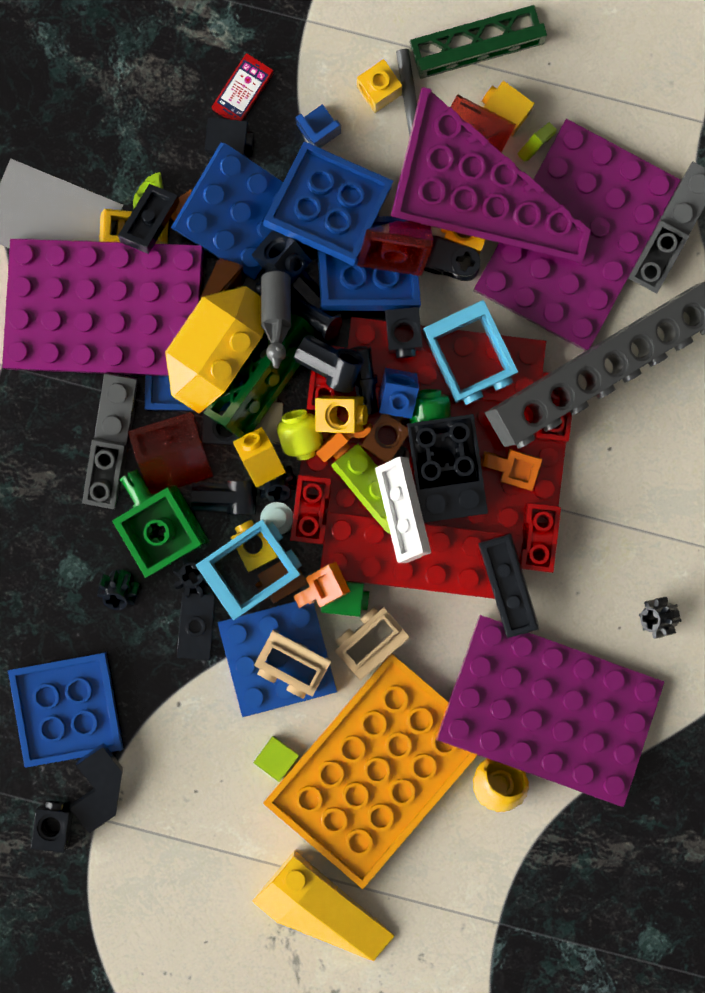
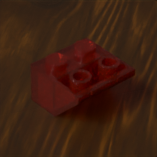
M192 412L128 431L137 463L151 494H157L167 487L177 485L179 488L214 477L204 444L202 443L196 417Z

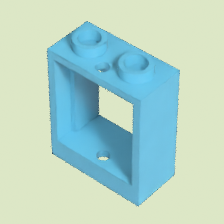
M484 300L423 328L422 333L455 403L463 400L465 405H468L484 397L481 391L493 386L495 391L514 383L511 377L515 376L518 370ZM480 319L504 371L460 390L437 339Z
M263 519L196 564V567L233 620L301 575L298 571V568L302 566L301 562L292 549L285 552L278 542L283 539V536L273 522L267 525ZM261 532L289 573L241 605L214 564Z

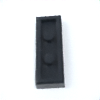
M511 533L479 542L480 551L507 638L539 630L538 620Z

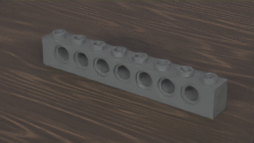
M705 281L690 287L484 412L503 446L516 445L518 449L524 447L536 439L533 435L535 432L542 428L547 432L562 423L561 416L568 412L571 415L581 412L589 406L587 400L594 396H597L598 399L607 396L616 390L613 384L620 380L626 383L642 374L639 368L647 363L652 367L668 358L665 352L673 347L678 351L693 342L691 336L699 331L701 335H704ZM684 312H686L690 318L689 325L684 321ZM658 327L664 332L663 341L658 337ZM632 342L638 347V357L632 353ZM606 358L612 363V373H609L605 368ZM580 374L586 379L585 390L578 383ZM553 390L559 394V406L552 402L551 394ZM526 407H529L533 412V421L531 423L524 416Z

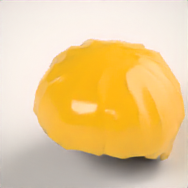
M486 758L475 771L473 790L481 805L495 812H506L523 804L529 791V781L526 772Z

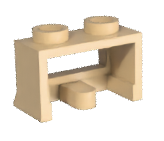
M375 607L370 609L360 618L363 623L360 628L355 632L349 628L335 641L339 646L334 651L360 681L410 638L384 607L379 611ZM384 619L393 632L359 663H356L346 651Z
M273 629L254 666L259 668L257 674L272 683H275L278 678L289 684L286 689L287 691L304 699L306 694L313 697L332 660L309 650L308 647L279 634V631ZM272 648L316 670L317 672L310 685L266 663L265 661Z

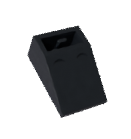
M474 414L408 423L415 487L424 523L488 514Z

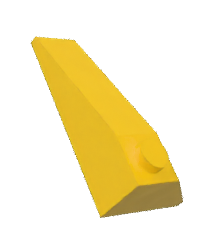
M296 850L293 851L252 900L277 923L372 961L377 958L395 936Z

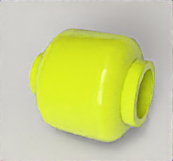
M305 409L287 412L282 416V421L277 425V434L283 453L296 457L297 460H307L316 455L315 451L323 444L322 432H315V415L307 413Z

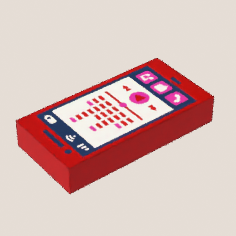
M246 53L212 105V110L226 119L244 121L274 74V70Z

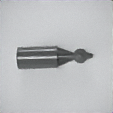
M281 271L267 272L261 277V327L265 330L271 343L267 347L266 355L276 369L279 368L281 361L286 357V348L282 342L291 328V277Z

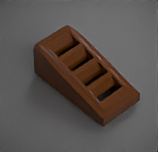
M220 258L212 271L200 300L206 295L241 287L244 283L243 266Z

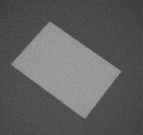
M10 158L0 182V245L10 248V239L99 242L101 212L104 209L122 210L123 204ZM111 220V234L117 222L115 220Z

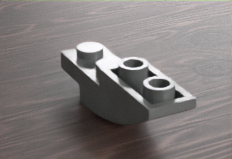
M693 161L691 162L628 279L656 294L705 208V167Z
M104 373L95 436L91 442L82 504L115 509L121 486L119 479L123 477L132 432L138 378Z

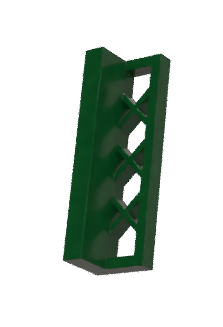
M531 5L411 39L410 46L419 77L423 79L543 45L547 33L544 23H539L535 6ZM529 15L531 27L517 31L511 29L516 19ZM510 21L507 26L501 24V23ZM494 26L504 32L502 35L485 40L480 38L484 28ZM475 30H478V32H477L476 35H474V34L471 33V32H472V31H475ZM462 34L473 40L471 44L457 48L449 47L454 36ZM447 39L445 44L440 42V40ZM431 43L442 49L439 53L421 57L419 46Z
M291 312V328L282 342L286 348V357L281 361L279 368L276 369L267 355L258 360L260 353L271 344L264 330L262 338L229 387L206 408L204 414L224 426L237 438H241L245 434L254 431L301 365L295 362L294 356L303 338L309 334L319 340L321 334L304 318ZM250 374V378L245 385L239 387L243 377ZM230 401V406L223 416L219 415L218 412L223 405Z

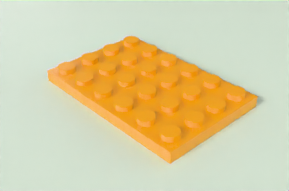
M391 654L263 801V804L361 889H364L477 755L436 740L449 702L394 654Z

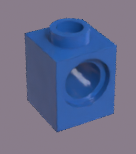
M385 368L378 396L379 413L412 419L419 391L417 373Z

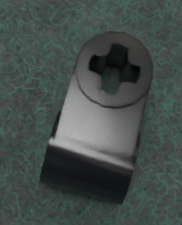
M425 235L417 259L419 269L433 274L445 275L460 281H470L477 276L480 268V257L476 250L451 242L440 236ZM465 258L471 259L470 265L472 266H468L466 271L461 270L459 262H463Z

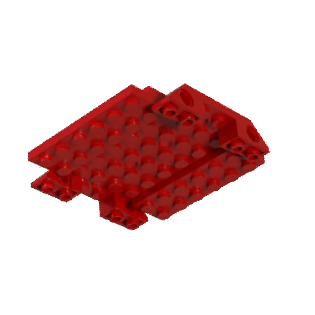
M351 317L348 348L346 349L356 346H371L373 371L377 375L378 383L375 384L378 409V396L385 368L417 373L419 390L440 389L443 395L450 398L451 417L474 414L480 462L484 451L507 458L509 449L542 459L533 491L501 482V471L481 466L488 514L424 523L431 553L408 563H398L391 534L381 527L331 467L336 459L330 457L324 463L316 454L310 459L301 460L290 541L322 544L323 551L320 569L336 562L345 581L495 599L478 543L511 533L522 569L553 573L561 513L559 499L565 448L570 438L572 415L568 412L561 416L562 423L547 432L543 428L535 432L533 435L536 439L518 449L516 445L503 446L484 413L542 378V375L544 377L550 373L543 372L547 341L501 335L518 370V373L511 377L514 383L495 391L493 386L481 391L484 397L465 405L463 400L458 403L454 401L422 333L423 328L427 326L420 325L422 350L416 351L415 357L396 358V353L389 354L386 321ZM399 326L394 331V335L398 341L408 342L413 338V331L408 326ZM456 330L437 339L460 390L504 371L486 333ZM332 346V347H334V348H336V349L345 348V347ZM311 370L307 413L315 415V398L322 396H356L355 387L350 393L338 392L326 384L325 377ZM553 390L551 394L552 402L559 406V394ZM339 406L337 409V417L341 422L346 423L349 418L348 411L343 406ZM526 407L524 416L531 423L533 421V412L529 407ZM376 412L375 414L368 415L367 424L363 425V429L368 424L374 426L382 413ZM384 426L378 432V439L385 445H391L396 440V432L393 428ZM322 432L323 442L333 433ZM408 434V436L406 437V439L404 440V442L402 443V445H401L400 447L406 448V449L408 450V452H409V455H410L409 463H410V467H411V471H412V475H413V479H414V472H413V465H412V457H411V450H410V442H409V434ZM366 437L350 438L347 442L350 447L346 452L357 444L361 446ZM362 448L377 466L385 464V462Z

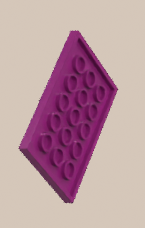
M566 119L533 180L554 200L563 205L570 214L591 230L583 263L499 243L473 291L576 347L587 351L593 344L676 190L680 179Z
M10 239L2 368L7 370L100 374L107 372L124 375L169 376L165 351L197 306L202 295L203 247L200 245L155 244L150 253L147 254L120 242Z
M479 615L436 740L624 807L665 682L529 632L507 638L502 622Z

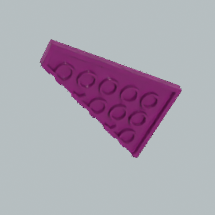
M422 87L391 217L583 263L591 230L570 214L563 205H560L546 193L530 176L521 171L507 156H504L472 125L464 121L456 111L431 92V89Z

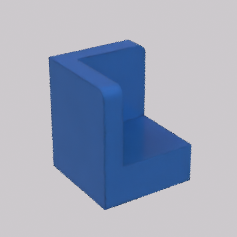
M323 104L305 117L302 114L295 117L296 126L306 140L316 147H323L341 134V124L338 120L334 121Z

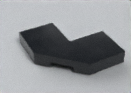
M104 743L76 763L77 768L94 788L70 805V810L89 833L116 816L123 767Z

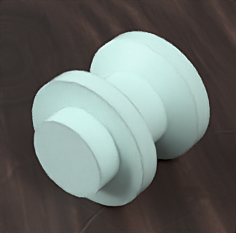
M273 502L262 510L260 520L263 519L267 525L273 522L282 535L292 528L293 512L286 504Z

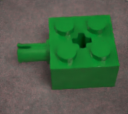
M138 469L128 473V476L125 475L119 479L133 500L134 505L131 510L112 520L145 578L156 574L209 542L177 485L167 487L157 494H151ZM160 526H164L166 532L163 536L159 537L156 531L160 529Z

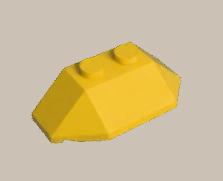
M242 286L201 298L165 351L170 390L174 398L200 414L226 391L263 336L264 329L261 327V296L247 286Z

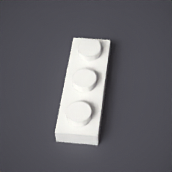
M398 457L376 467L375 470L397 562L408 563L430 554L431 549L408 457Z

